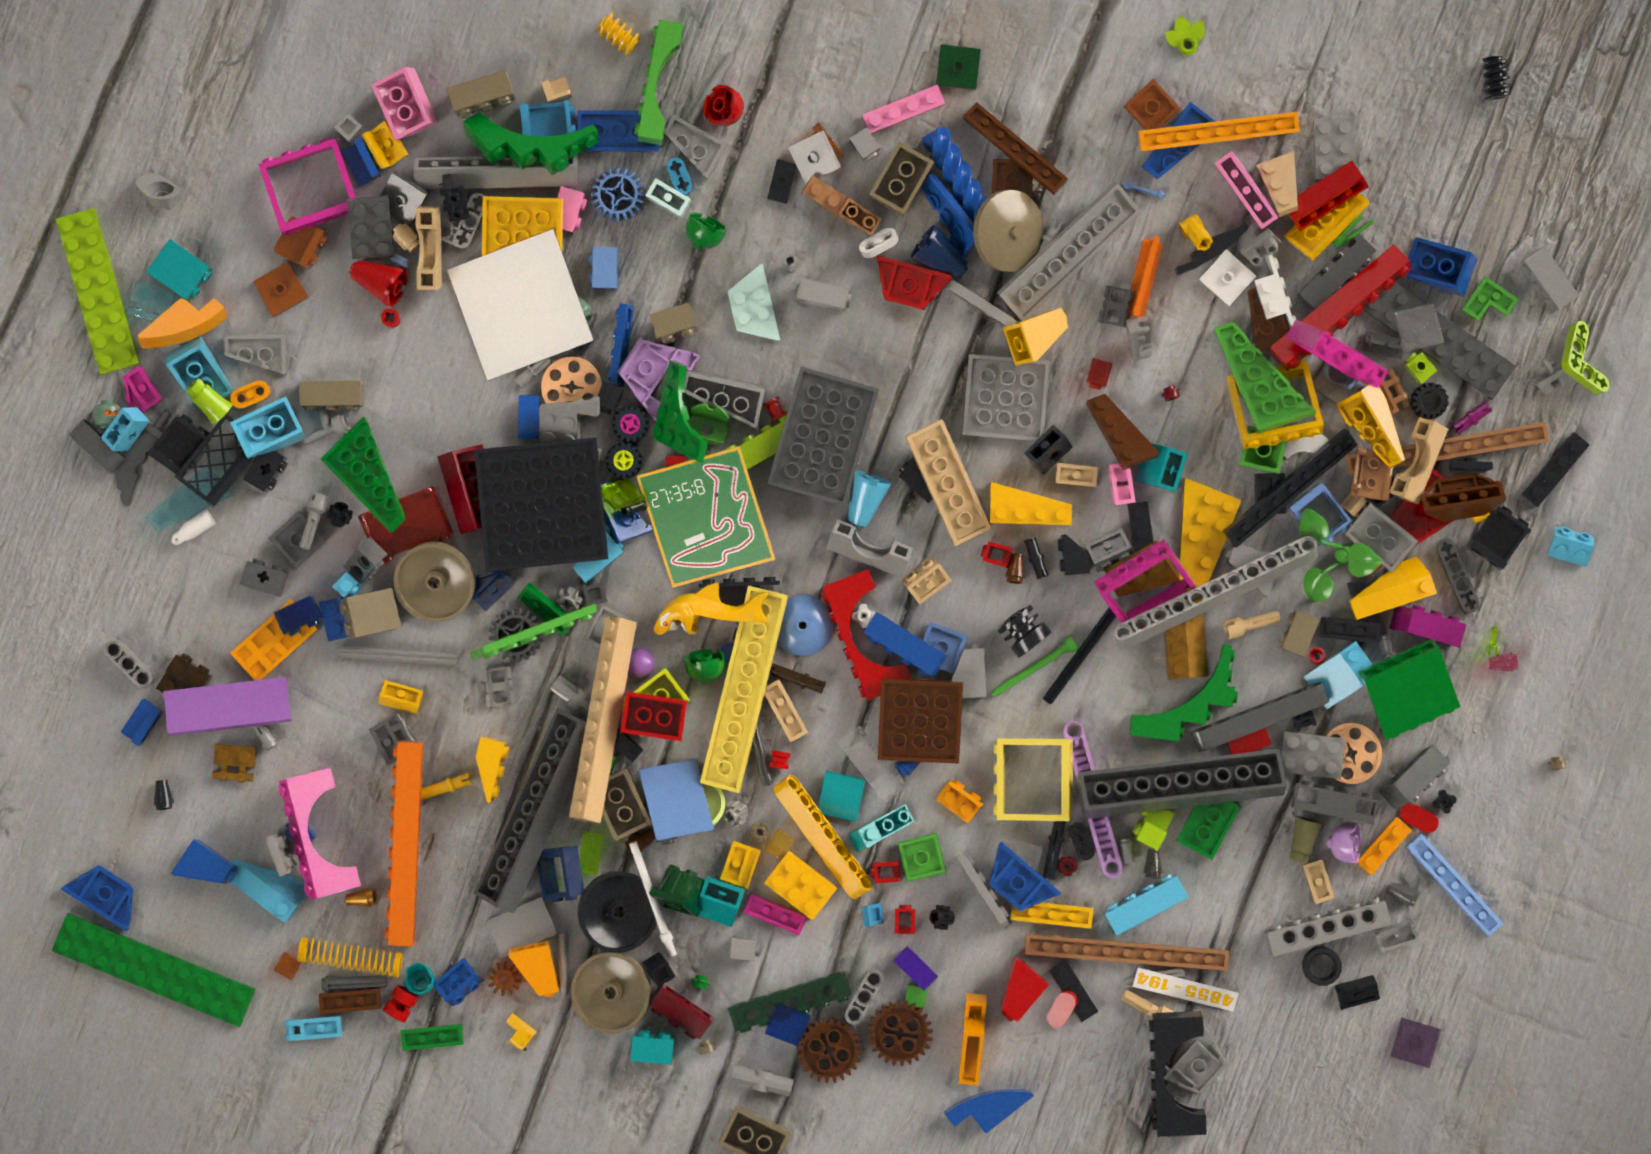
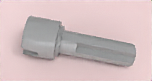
M311 493L307 505L309 515L300 542V548L310 549L320 518L327 513L331 501L328 496L320 493L316 495Z

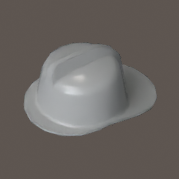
M154 173L141 175L136 181V187L147 196L151 206L164 208L168 211L172 210L176 196L180 192L176 184Z

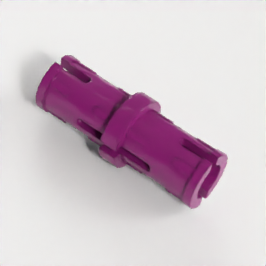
M1484 401L1474 410L1467 411L1463 418L1453 423V429L1456 428V433L1460 435L1470 426L1477 425L1480 419L1492 412V408L1488 407L1489 404Z

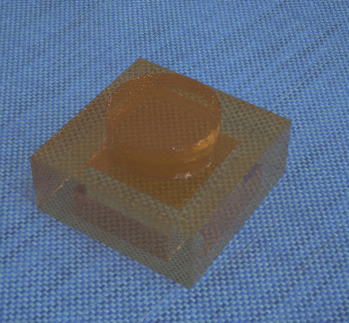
M284 952L274 971L292 980L302 962H298L295 957Z

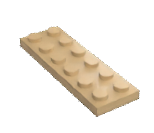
M940 418L904 436L953 545L957 546L991 529L943 419Z

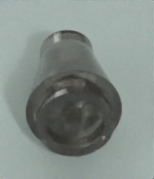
M1147 849L1143 869L1147 879H1161L1163 870L1159 850Z

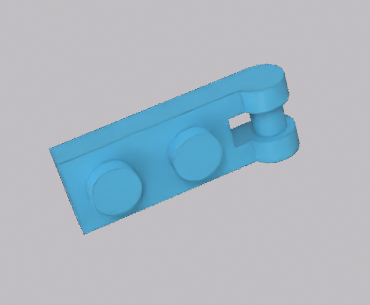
M341 1016L284 1020V1026L287 1027L286 1041L343 1036ZM295 1026H300V1033H295Z

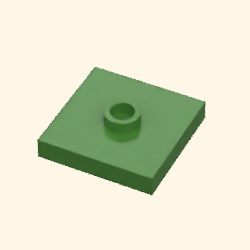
M937 833L897 842L907 882L946 873Z

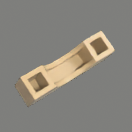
M419 206L416 208V230L418 231L420 244L417 290H438L442 287L441 206Z
M1421 417L1418 418L1412 433L1416 445L1414 460L1406 471L1396 474L1389 493L1402 500L1419 504L1420 496L1424 492L1448 428L1435 421Z

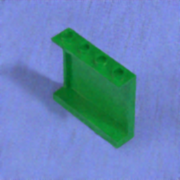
M1433 639L1358 672L1360 679L1366 687L1381 727L1379 730L1386 740L1396 738L1403 732L1414 730L1421 724L1434 721L1437 717L1452 713L1455 709L1461 707L1440 648Z

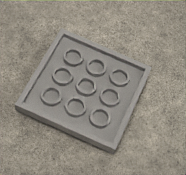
M969 354L962 435L1037 441L1044 434L1050 361L1037 360L1015 366L1014 360L1011 357Z

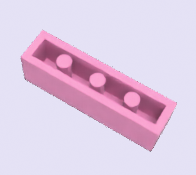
M1233 151L1215 163L1261 229H1265L1280 218Z

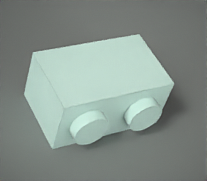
M656 178L645 195L648 200L680 219L692 202L689 197Z

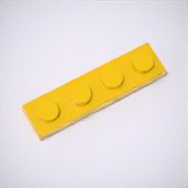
M1042 902L1019 911L1011 905L1010 920L1091 929L1093 908Z

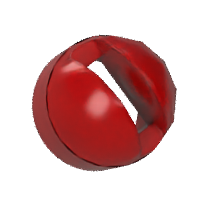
M1319 647L1312 648L1309 651L1310 662L1315 665L1322 664L1325 660L1324 650ZM1315 653H1318L1319 660H1316Z

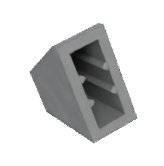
M1232 545L1228 546L1225 557L1228 558L1227 563L1235 570L1268 553L1244 545H1240L1237 548ZM1275 565L1268 566V568L1275 567ZM1274 580L1255 589L1263 596L1269 597Z
M979 644L967 645V649L962 650L955 672L951 678V681L963 682L962 698L987 697L984 648H980Z

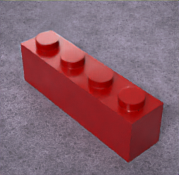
M1350 161L1297 196L1298 210L1289 213V216L1298 230L1302 231L1369 188L1354 162Z

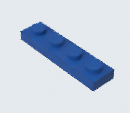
M622 303L619 304V308L616 311L617 327L613 333L615 343L614 348L611 350L612 366L608 372V379L610 384L624 387V381L617 372L628 357L634 306Z

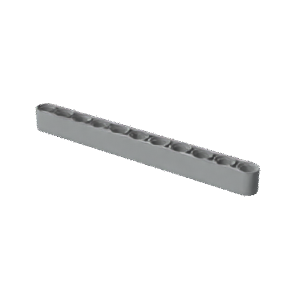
M1311 536L1303 537L1117 625L1113 633L1118 647L1128 649L1316 560L1319 554L1316 540ZM1270 565H1275L1273 568H1268ZM1238 582V584L1235 586L1231 585L1232 583ZM1215 591H1220L1218 594H1212ZM1196 600H1202L1199 603H1194ZM1177 609H1183L1180 612H1176ZM1160 617H1164L1163 620H1157ZM1141 626H1146L1144 629H1138ZM1122 635H1128L1125 638H1120Z

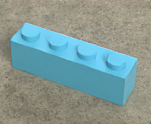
M1170 873L1160 879L1161 882L1155 886L1151 883L1143 887V892L1140 894L1132 893L1124 898L1125 901L1118 905L1115 902L1106 907L1107 911L1104 914L1115 935L1117 936L1189 898L1177 875L1172 876Z

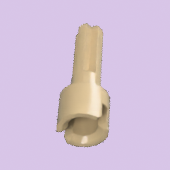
M1277 611L1244 620L1236 617L1223 621L1224 633L1229 634L1227 639L1231 640L1245 636L1246 631L1278 623L1281 621V618Z
M1125 990L1121 997L1122 1001L1152 1017V1013L1174 1012L1164 1005L1157 1007L1129 990Z

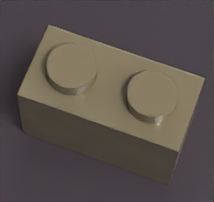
M1295 610L1294 614L1290 613L1286 622L1289 625L1286 632H1282L1279 643H1281L1280 648L1305 657L1320 619Z

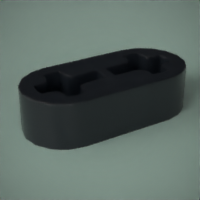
M1074 823L1069 828V835L1075 851L1082 860H1090L1095 854V848L1089 832L1082 823ZM1076 826L1084 829V832L1081 833L1083 840H1079L1077 835H1073ZM1084 842L1087 848H1091L1089 856L1080 854V851L1083 850L1081 843Z

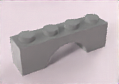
M839 519L835 523L826 549L901 578L913 550L912 547L896 541L886 546L871 545L859 536L856 526Z

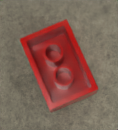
M627 691L620 732L681 742L688 700Z

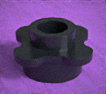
M1445 790L1438 791L1437 799L1432 802L1434 808H1440L1443 810V813L1448 814L1451 812V808L1457 799L1454 795L1447 794Z

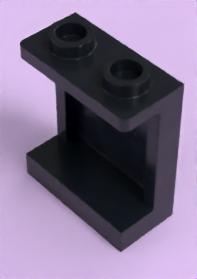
M177 414L148 454L177 474L210 432L202 426L196 428L191 424L193 420L185 414L182 416ZM188 469L182 473L181 477L185 476Z
M1497 506L1493 509L1492 513L1467 545V547L1499 570L1505 568L1508 564V559L1525 536L1532 531L1528 528L1529 524L1521 518L1517 520L1512 516L1513 512L1505 506H1502V508Z

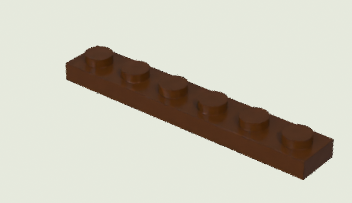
M977 102L963 115V120L1053 195L1068 182V178Z

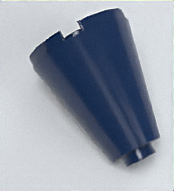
M931 226L921 237L922 241L920 244H916L911 258L945 274L952 275L954 278L962 277L968 270L966 266L967 260L939 227Z

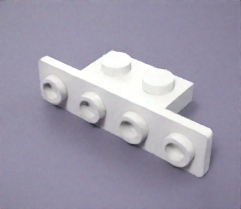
M1270 254L1266 256L1271 275L1255 280L1254 283L1266 320L1284 314L1290 329L1297 319L1290 312L1292 304L1289 296H1285L1283 290L1286 288L1283 277H1279L1277 269H1280L1278 260Z

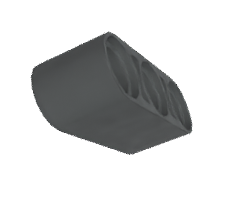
M82 419L69 434L110 473H113L126 458L120 451L113 452L101 439L102 434L85 419Z

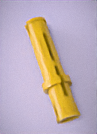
M467 772L454 778L447 777L445 781L423 787L421 799L425 800L449 791L453 793L455 789L472 785L471 779L463 781L470 777L469 773Z

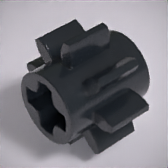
M336 502L334 505H330L326 518L331 519L333 526L343 527L345 524L349 525L353 511L348 510L349 506L346 503Z
M936 905V910L931 911L929 919L931 924L934 925V929L948 930V925H953L955 915L950 910V906Z

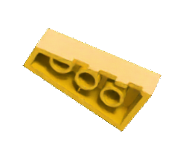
M991 482L989 524L1072 525V504Z

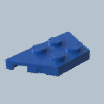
M1003 842L999 843L989 885L1019 911H1023L1033 905L1060 895L1061 892Z
M98 865L61 888V890L126 932L130 929L134 886L105 867Z

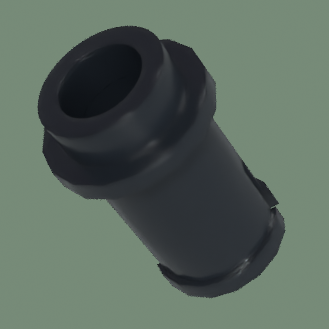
M643 498L632 502L626 501L620 506V512L624 517H632L634 513L646 510V505L641 506L646 504V501Z

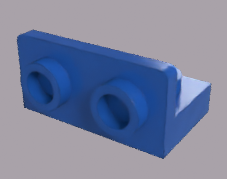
M343 596L319 602L328 642L349 637L344 629V624L346 623L344 615L340 612V600L344 599Z
M462 958L434 983V987L445 1002L455 1006L460 1004L470 992L478 989L484 980L475 972L469 962Z

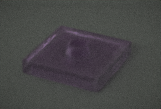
M1401 1017L1390 1056L1430 1068L1441 1029Z

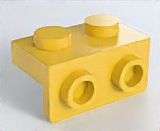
M387 120L371 131L362 134L366 147L370 149L375 163L381 169L391 168L409 155L401 140H395Z

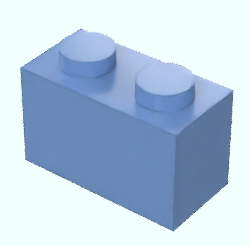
M593 247V252H589V264H593L592 272H589V284H592V288L596 290H618V248Z

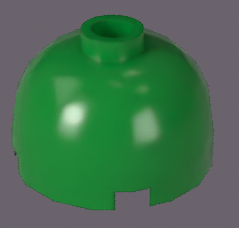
M690 213L686 223V235L693 242L692 246L703 250V248H713L719 245L727 232V229L725 230L726 227L712 217L708 216L706 219L701 218V213Z
M702 649L690 652L688 658L686 655L684 656L687 674L692 679L701 682V684L713 683V680L717 679L724 671V652L717 649V653H712L711 649Z

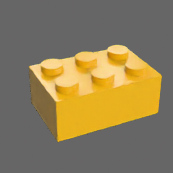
M791 850L787 851L764 881V884L811 920L816 917L837 889L835 884Z

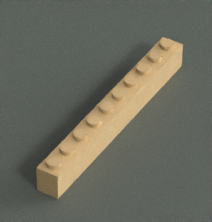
M621 617L605 618L569 817L585 822L601 823L636 631V622Z

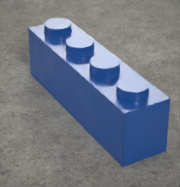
M878 612L875 613L863 632L868 635L867 640L877 645L879 642L884 645L885 648L883 650L893 656L896 653L901 656L900 661L910 667L912 664L919 668L917 671L925 677L929 675L935 677L947 658V655Z

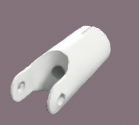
M205 509L185 522L180 530L173 534L171 541L174 545H179L184 541L194 539L214 526L216 522L209 511Z

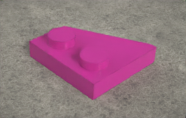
M142 365L123 376L124 386L126 387V402H128L129 407H137L142 413H145L164 400Z

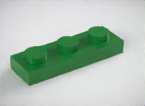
M530 582L517 597L545 622L566 615L561 608ZM559 626L555 630L564 637L572 626L564 629L562 626Z
M462 1024L401 1030L402 1051L463 1045Z

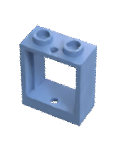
M1319 483L1289 506L1288 509L1300 523L1302 515L1299 513V510L1322 494L1342 520L1329 531L1328 537L1323 539L1324 541L1332 542L1334 540L1332 536L1337 532L1342 534L1349 529L1350 526L1348 524L1352 520L1325 485Z

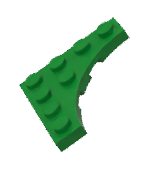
M669 360L661 402L657 412L656 425L653 430V439L697 462H704L708 442L701 438L696 430L691 429L688 423L690 418L687 407L683 406L682 393L685 392L687 366L677 361Z

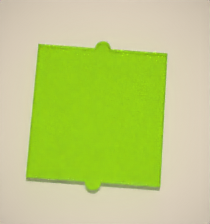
M629 479L601 486L604 501L608 502L614 510L645 501V497L638 490L639 488L635 487Z

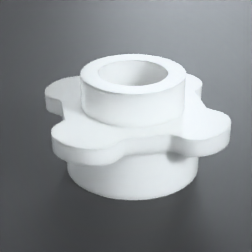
M861 604L859 610L852 614V619L857 620L862 628H866L875 612L870 611L866 604Z

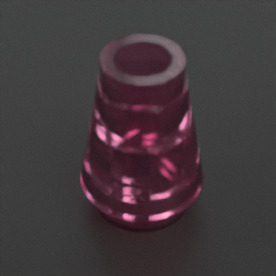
M1509 652L1489 657V670L1509 672L1518 670L1517 654Z

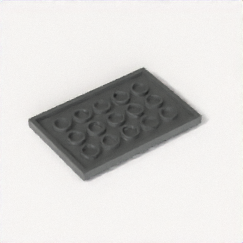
M801 366L767 484L846 506L879 389Z

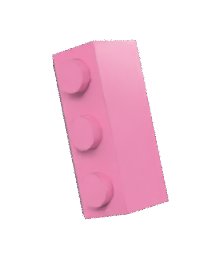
M405 67L371 84L395 140L423 132L439 124L414 68Z

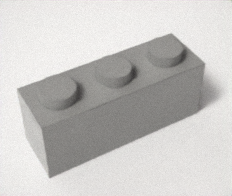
M1544 246L1521 261L1523 265L1521 269L1526 276H1531L1534 281L1533 286L1539 293H1543L1546 297L1545 303L1551 310L1558 311L1579 296Z

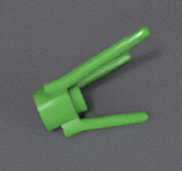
M1360 214L1331 243L1337 249L1340 246L1343 247L1349 240L1373 224L1374 220L1371 219L1353 233L1347 235L1363 218L1364 215Z

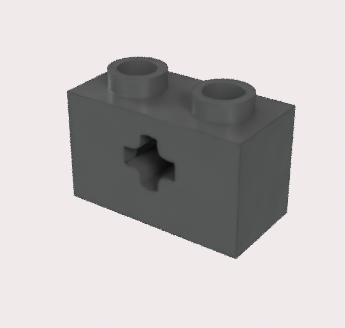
M253 559V562L247 561L240 585L281 597L288 574L284 573V568L275 565L269 568L264 566L265 562ZM266 573L269 580L263 582V578H260V575Z

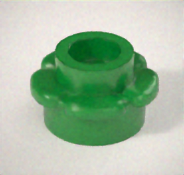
M695 975V978H691V986L707 989L708 984H710L705 976Z

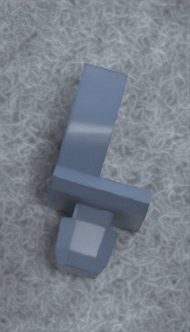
M1325 363L1324 375L1330 383L1340 385L1341 388L1349 390L1353 386L1357 388L1365 386V383L1351 377H1347L1339 383L1333 382L1329 376L1330 365Z

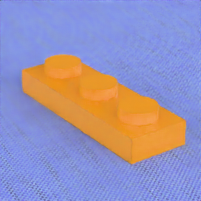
M1395 817L1364 851L1357 864L1372 876L1412 830L1398 817Z

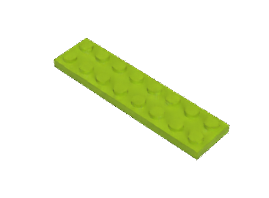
M96 208L57 218L56 223L100 375L140 364Z

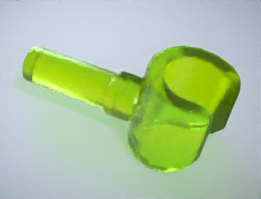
M1492 627L1491 642L1486 647L1489 655L1492 647H1496V656L1500 653V649L1496 645L1497 627Z

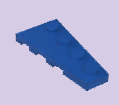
M1189 102L1171 127L1216 121L1195 104ZM1200 144L1153 150L1141 167L1154 178L1159 179Z
M936 174L928 175L921 188L933 210L939 212L941 225L943 227L946 226L951 236L949 239L953 245L956 244L962 256L966 258L975 246L973 237L974 223Z

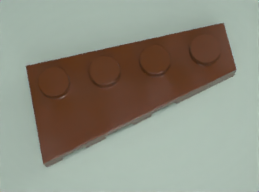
M1106 394L1087 400L1086 405L1122 470L1159 457L1160 453Z

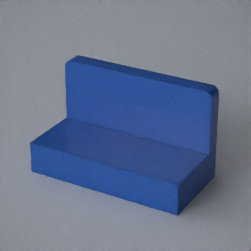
M360 137L354 140L355 144L343 149L342 153L358 185L362 186L381 177V174L364 140Z
M142 699L121 730V733L132 739L131 742L135 745H142L164 711L146 699Z

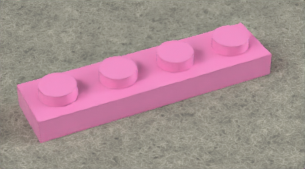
M935 85L862 116L868 130L873 134L943 106L945 102L938 85Z

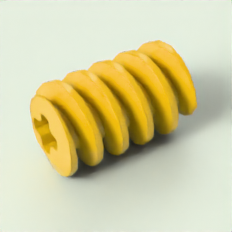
M611 13L599 23L595 32L600 30L599 35L601 37L607 34L606 41L613 40L612 46L616 47L619 45L618 50L620 52L626 50L625 56L627 57L638 45L639 41L637 39L639 34L636 33L632 36V28L625 31L626 23L619 26L620 18L613 21L614 14Z

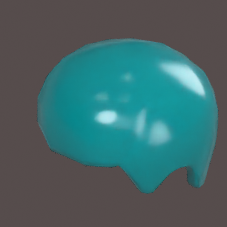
M413 963L406 968L404 984L407 990L416 996L426 995L435 983V976L432 970L422 963Z

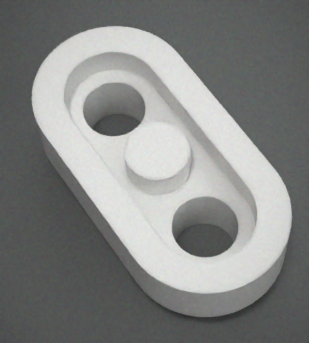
M893 228L883 229L863 240L859 245V250L863 257L873 258L895 246L899 240L898 235Z

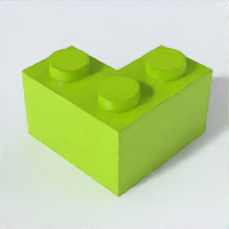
M1167 809L1142 812L1141 814L1144 817L1141 823L1137 821L1132 830V833H1134L1133 838L1158 851L1167 835L1166 830L1175 813Z

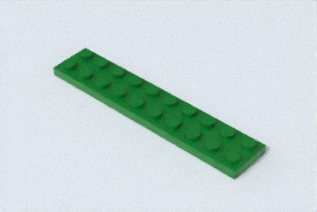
M70 913L66 914L52 948V952L238 1027L242 1025L256 988Z

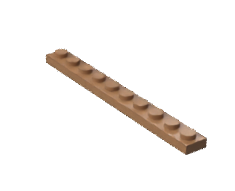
M1546 422L1444 439L1436 461L1549 442ZM1415 444L1401 446L1405 460L1394 465V468L1410 466L1416 453ZM1356 454L1346 455L1345 462L1348 476L1354 475Z
M1026 934L1024 952L1025 955L1228 971L1229 950Z

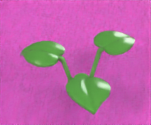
M1309 508L1304 510L1299 523L1301 538L1311 536L1316 542L1319 541L1320 544L1337 548L1335 552L1336 563L1323 572L1314 567L1305 574L1303 585L1310 601H1324L1332 595L1334 590L1333 581L1326 574L1338 565L1349 562L1348 570L1356 577L1367 576L1380 566L1383 560L1363 543L1343 546L1341 543L1336 544L1324 541L1323 539L1329 535L1328 524L1316 511Z

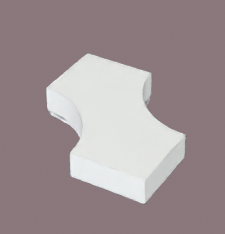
M1319 434L1314 435V438L1304 437L1294 442L1287 441L1283 457L1288 459L1297 452H1308L1313 455L1329 439Z

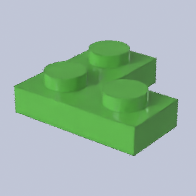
M1485 276L1461 310L1477 322L1489 306L1506 317L1519 299Z

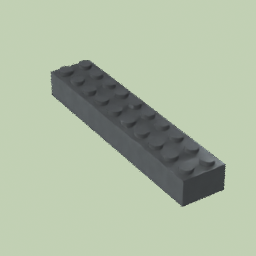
M559 708L556 709L473 893L493 906L515 913L577 776L587 721Z
M1280 749L1079 772L1076 780L1083 819L1283 796L1287 788Z

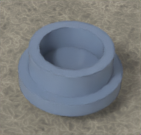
M394 254L393 258H390L393 262V267L409 268V260Z

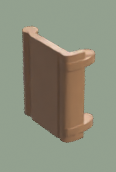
M1358 446L1351 495L1389 501L1394 466L1389 468L1373 450L1363 449Z

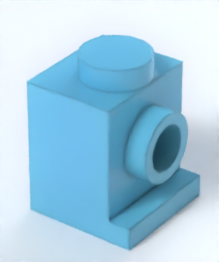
M345 572L332 587L344 598L355 596L364 585L350 572Z

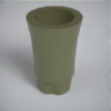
M1295 816L1290 859L1303 863L1309 862L1310 854L1313 853L1317 836L1323 825L1322 822Z

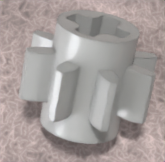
M569 586L566 590H560L556 602L559 603L562 610L569 613L573 609L575 611L578 610L583 598L579 597V590Z
M737 800L725 805L727 809L724 810L723 816L728 824H732V826L738 824L740 826L746 822L745 818L749 814L748 808L744 803Z

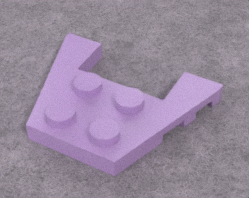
M639 338L617 373L651 418L656 421L660 402L653 398L651 394L665 374L669 360L684 364L691 371L700 355Z

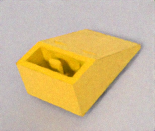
M483 736L480 737L476 761L486 800L488 803H491L499 797L501 787L497 785L499 779H503L505 767L502 764L503 760L508 758L510 747L507 746V741Z

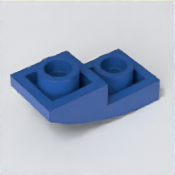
M519 395L518 439H539V395Z

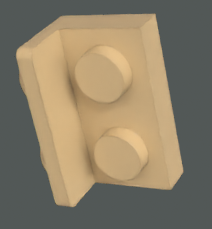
M934 557L924 560L916 570L907 573L901 581L920 605L952 580Z

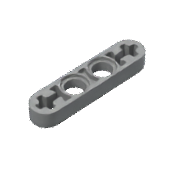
M951 280L946 286L947 290L1004 327L1017 322L1014 318L958 282Z

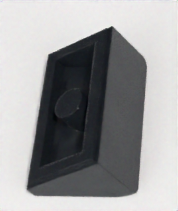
M1373 975L1335 985L1341 1010L1380 999L1378 985Z

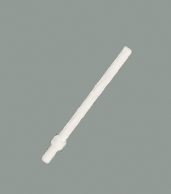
M637 841L629 843L657 921L661 942L665 944L669 957L675 956L677 953L672 942V933L670 930L668 931L659 903L649 894L653 886Z

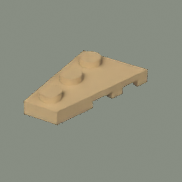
M1294 151L1257 164V171L1278 217L1297 211Z

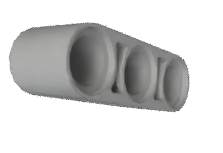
M109 641L104 646L106 657L137 687L145 688L153 684L154 674L122 642ZM113 644L119 647V653L115 656L110 651ZM128 658L134 663L133 668L130 670L125 667V661ZM142 673L148 676V681L145 684L139 681V676Z
M870 969L866 972L845 1010V1018L850 1024L861 1022L880 989L883 976L879 970ZM875 973L879 975V982L871 984L868 981L870 974ZM862 991H866L870 995L866 1002H862L858 998L859 993ZM850 1010H858L860 1016L857 1019L849 1018L848 1013Z

